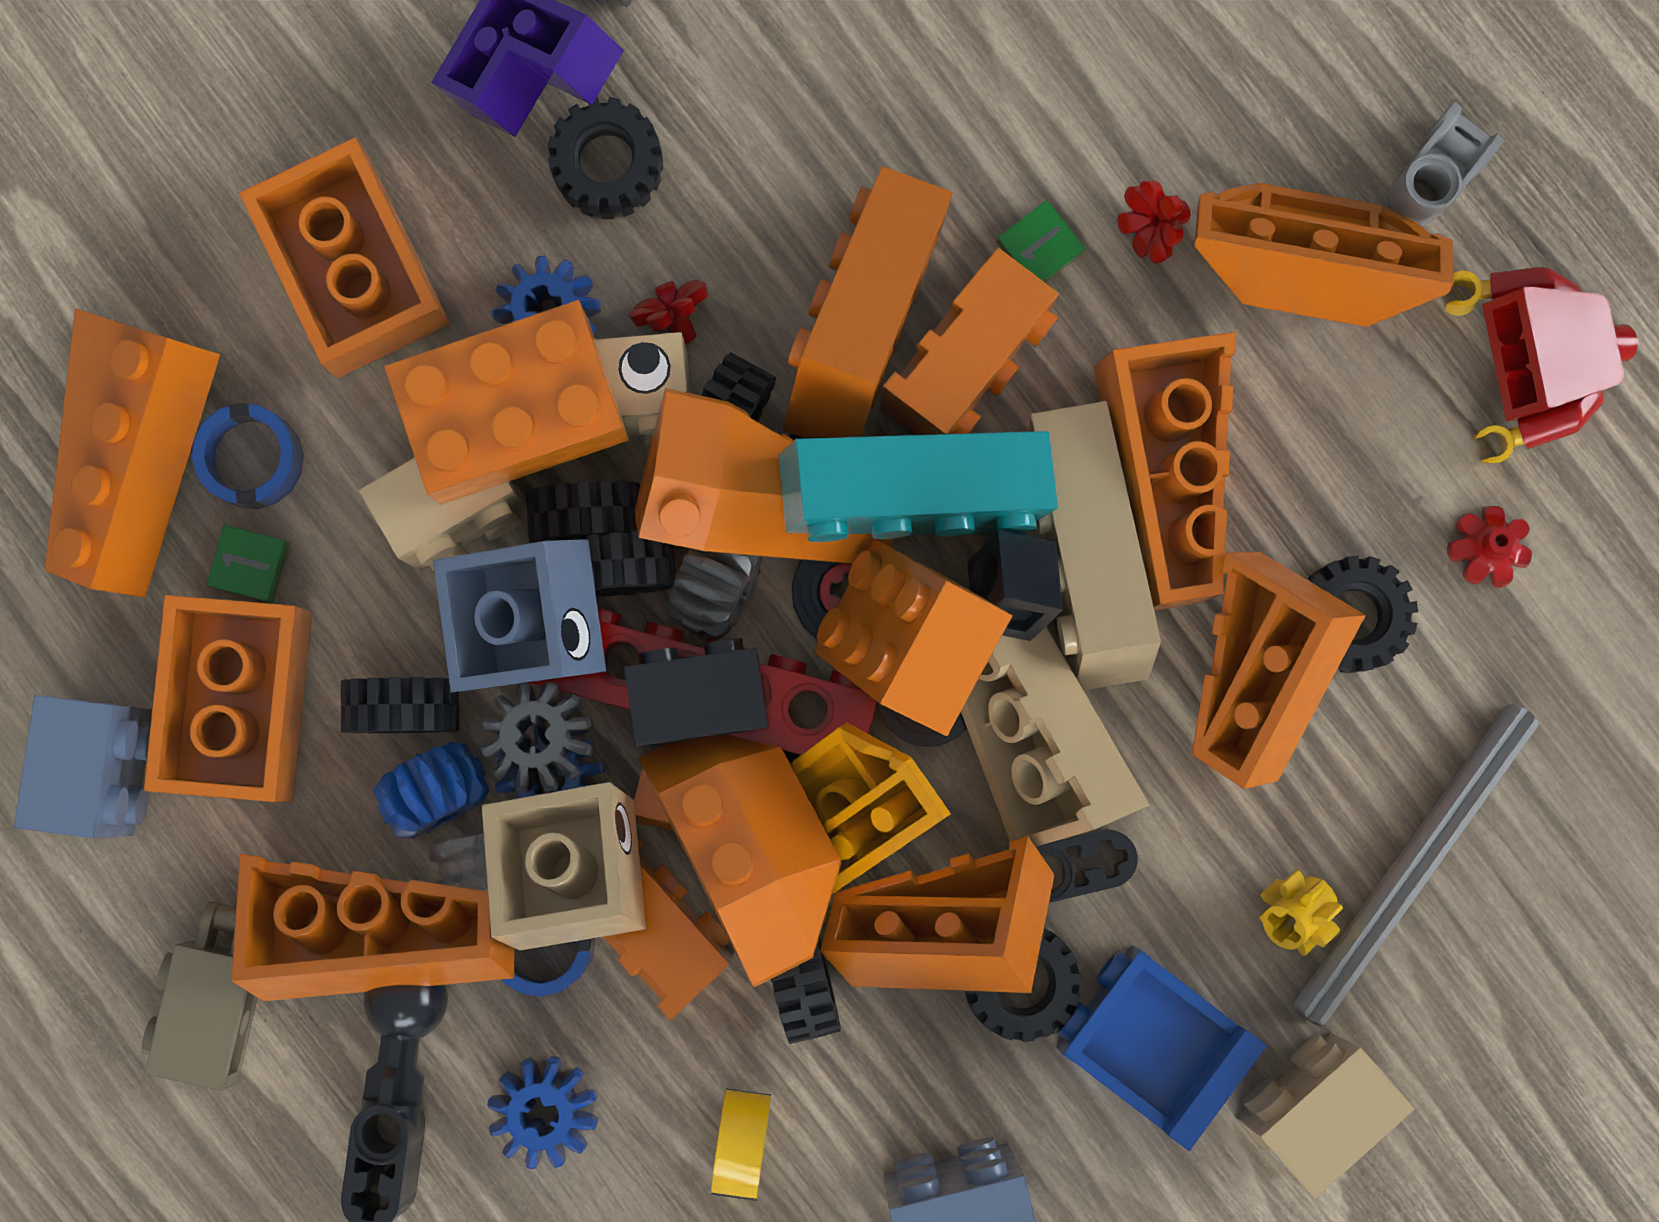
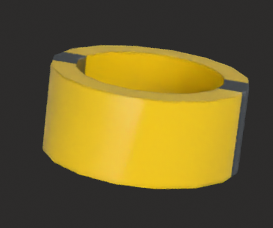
M726 1088L715 1154L711 1195L757 1201L771 1094Z

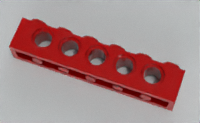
M598 608L605 666L609 652L620 644L633 645L638 653L657 649L677 648L679 659L705 655L704 648L681 643L684 632L682 630L647 621L643 633L619 626L622 618L621 614ZM708 638L707 643H708V642H713V641H719V640H718V639H713V638ZM770 654L767 665L760 663L769 729L728 734L726 736L781 747L783 751L802 755L846 722L869 734L877 701L839 671L832 670L829 681L804 675L807 663ZM607 667L605 672L527 682L541 687L546 682H552L559 687L560 692L574 694L575 696L630 710L626 679H614L609 674ZM805 692L819 695L827 706L825 720L819 726L812 729L798 727L792 722L789 714V708L793 699Z

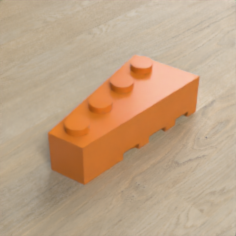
M884 166L881 167L872 190L863 186L860 187L849 217V223L857 226L853 235L841 232L829 264V269L835 270L837 273L833 282L824 279L820 280L809 310V316L817 320L812 331L803 327L799 329L790 352L788 365L794 366L798 370L783 426L784 431L806 439L863 436L870 408H873L892 353L896 350L912 302L916 298L941 233L953 195L952 191Z

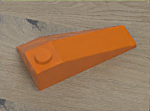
M665 388L634 510L638 538L701 551L852 564L861 552L868 550L874 539L872 534H848L847 538L841 540L811 542L808 541V533H786L778 455L794 440L783 433L779 435L750 418L749 413L728 401ZM893 539L877 540L891 546Z

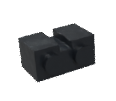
M734 638L704 643L705 655L679 659L677 648L657 649L638 653L640 665L624 667L635 746L647 747L704 737L769 729L757 648L744 649L743 639Z

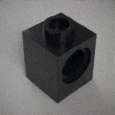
M997 530L967 562L970 591L1013 615L1002 634L1003 636L1031 641L1063 611L1056 542L1030 537L1020 531L1007 532Z

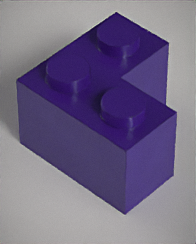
M479 0L431 83L473 117L516 137L547 84L592 105L624 50L588 15L556 0Z

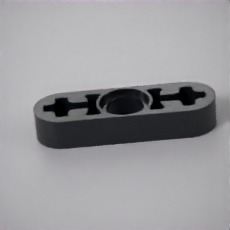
M1101 829L1036 847L1041 855L1049 854L1057 858L1063 869L1062 880L1055 889L1051 890L1049 903L1121 886L1133 876L1138 864V855L1133 842L1126 835L1115 830ZM1107 840L1108 845L1112 849H1122L1124 860L1114 864V875L1107 877L1104 869L1099 867L1083 869L1080 872L1086 882L1074 886L1075 867L1072 859L1066 852V848L1077 845V858L1079 859L1098 854L1100 849L1099 842Z

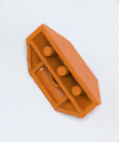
M1264 183L1234 187L1219 194L1214 192L1200 194L1197 205L1194 246L1244 305L1368 327L1450 293L1454 284L1453 240L1440 233L1430 234L1417 222L1383 205Z
M721 735L667 743L639 757L638 760L753 988L812 959L840 869L841 859L782 748Z

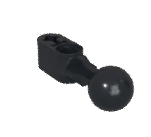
M391 985L364 992L365 1014L372 1027L381 1034L378 1062L366 1072L361 1112L355 1117L350 1129L341 1194L342 1211L349 1222H393L406 1212L415 1200L425 1133V1117L421 1109L424 1076L416 1066L419 1043L421 1038L430 1034L440 1024L445 1015L448 1004L446 985ZM379 1114L388 1115L397 1122L400 1129L398 1144L387 1143L378 1134L376 1124ZM395 1163L385 1170V1164ZM379 1181V1194L370 1192V1187ZM380 1195L389 1197V1202L384 1206L380 1205Z

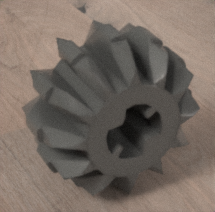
M690 548L687 555L683 557L682 565L675 574L676 579L669 592V617L682 623V627L702 636L706 634L717 639L723 638L729 634L732 627L737 625L743 609H746L749 597L755 590V582L761 572L762 556L710 552Z
M527 682L520 683L517 690L520 700L519 705L515 706L511 700L503 695H499L495 699L496 706L506 713L503 721L494 718L483 719L482 728L493 734H499L500 739L487 742L481 747V751L487 758L504 756L493 772L498 779L504 781L518 771L516 788L521 792L529 793L534 786L538 774L543 789L548 793L557 791L558 787L554 770L559 768L564 775L572 780H576L581 773L578 767L568 761L572 753L582 757L592 756L593 747L583 741L575 740V736L592 730L594 727L593 722L589 717L570 719L578 711L581 701L574 694H571L557 704L559 687L555 683H545L541 689L538 701L532 686ZM545 722H549L551 726L545 732L546 738L551 742L549 746L543 751L532 746L530 754L527 753L525 748L531 741L525 733L528 727L535 724L544 729Z

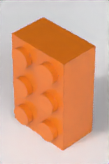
M356 137L239 192L320 364L337 379L451 324L371 158Z
M579 300L384 366L426 493L440 505L629 441L591 326Z
M873 539L868 550L861 552L853 562L848 575L849 586L837 608L831 609L823 618L817 633L818 643L813 652L880 704L948 736L1013 615L931 567L877 539Z
M165 595L144 791L266 802H293L312 611L291 605Z

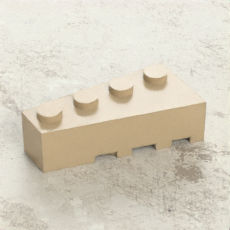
M1107 401L1032 413L1029 432L1049 431L1058 509L1037 520L1036 530L1038 535L1046 534L1048 541L1056 542L1063 611L1060 613L1061 617H1057V626L1064 656L1068 655L1070 668L1083 691L1148 680L1161 644V638Z
M1047 627L1031 641L1002 635L964 704L961 714L1009 840L1013 841L1029 836L1037 847L1097 829L1150 806Z

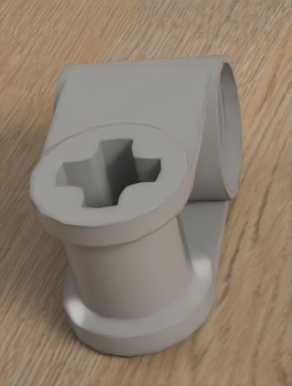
M1456 101L1450 105L1418 146L1420 148L1419 151L1394 181L1389 191L1388 203L1390 209L1417 222L1421 226L1430 224L1457 199L1463 189L1475 179L1505 141V138L1498 133L1490 136L1462 115V106ZM1414 180H1422L1428 183L1436 195L1435 201H1427L1421 198L1415 191Z

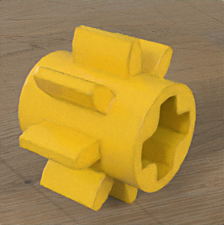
M1294 870L1285 880L1277 878L1260 895L1270 906L1258 916L1259 921L1263 922L1267 936L1276 945L1284 949H1297L1301 956H1306L1316 945L1324 948L1341 931L1332 919L1343 909L1342 904L1338 903L1333 889L1323 879L1321 880L1313 876L1303 877L1300 870Z

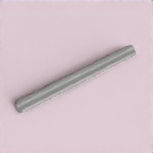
M1515 703L1505 706L1298 995L1293 1007L1308 1021L1318 1026H1323L1327 1023L1537 729L1539 720L1526 708Z

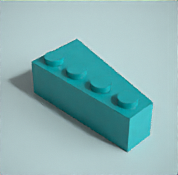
M1049 431L795 439L778 455L786 533H808V541L811 542L841 540L847 538L848 534H872L874 539H894L911 534L958 536L993 535L997 530L1027 532L1036 529L1037 520L1058 509Z

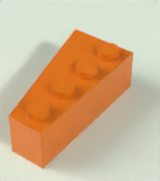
M75 308L44 571L89 589L146 597L220 354Z
M1236 332L1114 349L1094 366L1100 402L1107 401L1154 611L1198 604L1223 595L1224 573H1222L1225 557L1227 510L1224 509L1225 477L1229 476L1230 469L1227 431L1228 414L1232 412L1234 386L1230 385L1231 357L1235 355Z
M240 854L231 981L262 1001L359 993L391 985L436 986L514 978L515 948L491 937L488 891L417 880L402 882L380 878L377 874L352 871V874L320 869L312 864L293 861L290 864L266 861L260 856Z

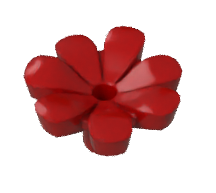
M1142 181L1139 186L1128 187L1124 198L1127 205L1133 210L1118 215L1119 230L1123 234L1136 232L1137 235L1133 239L1132 247L1137 256L1143 258L1149 254L1150 260L1153 263H1162L1173 255L1172 247L1182 241L1184 230L1181 225L1188 223L1190 220V208L1178 195L1165 196L1161 183L1158 181Z
M691 280L684 283L679 290L676 289L674 281L663 283L655 289L658 299L648 298L642 300L634 306V310L628 313L635 326L650 325L653 331L667 328L669 333L682 332L684 342L688 344L697 337L689 316L695 312V307L708 297L706 283L704 281L700 282V280Z
M1499 506L1484 507L1482 510V520L1471 513L1461 515L1456 521V528L1465 537L1464 539L1452 541L1447 546V554L1452 561H1464L1467 559L1469 563L1463 570V577L1469 583L1477 585L1483 581L1487 574H1490L1492 584L1495 587H1506L1513 580L1512 565L1518 568H1526L1532 559V551L1527 546L1520 545V540L1524 539L1530 531L1528 523L1523 519H1514L1509 523L1505 522L1504 510Z

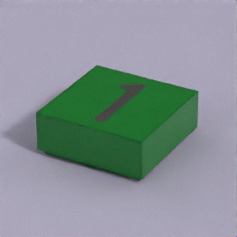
M1048 200L997 237L996 241L1001 250L1045 283L1080 257L1086 249Z
M223 524L206 585L273 603L290 543L285 540Z

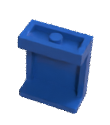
M1132 945L1126 954L1120 950L1115 951L1103 965L1095 979L1096 982L1102 985L1087 1007L1079 1002L1078 1006L1073 1008L1070 1014L1072 1017L1065 1026L1062 1024L1058 1027L1057 1033L1063 1039L1056 1048L1062 1055L1076 1063L1161 1128L1170 1138L1187 1151H1190L1267 1045L1228 1018L1152 960L1141 949Z

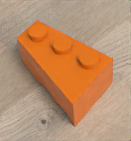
M998 247L953 301L952 308L935 330H929L916 347L918 349L917 353L900 375L894 372L883 385L880 408L915 435L970 434L982 417L973 410L987 391H990L996 397L1001 394L1020 368L1019 365L1012 361L1014 356L1026 341L1036 348L1059 318L1050 311L1059 293Z
M1260 551L1225 552L1222 573L1228 575L1221 613H1216L1214 617L1212 634L1217 635L1211 674H1205L1192 749L1193 756L1243 789L1278 782L1366 616Z
M637 835L638 848L640 850L645 844ZM639 854L646 929L603 936V938L621 956L618 961L633 977L638 974L662 999L657 1006L671 1021L730 964L735 954L726 946L730 941L720 921L708 910L699 917L682 900L689 892L682 881L664 864L654 870Z
M1029 836L1009 841L1010 849L978 859H973L970 853L951 858V866L919 876H915L910 870L838 891L834 895L820 952L850 986L1031 993L1055 874Z

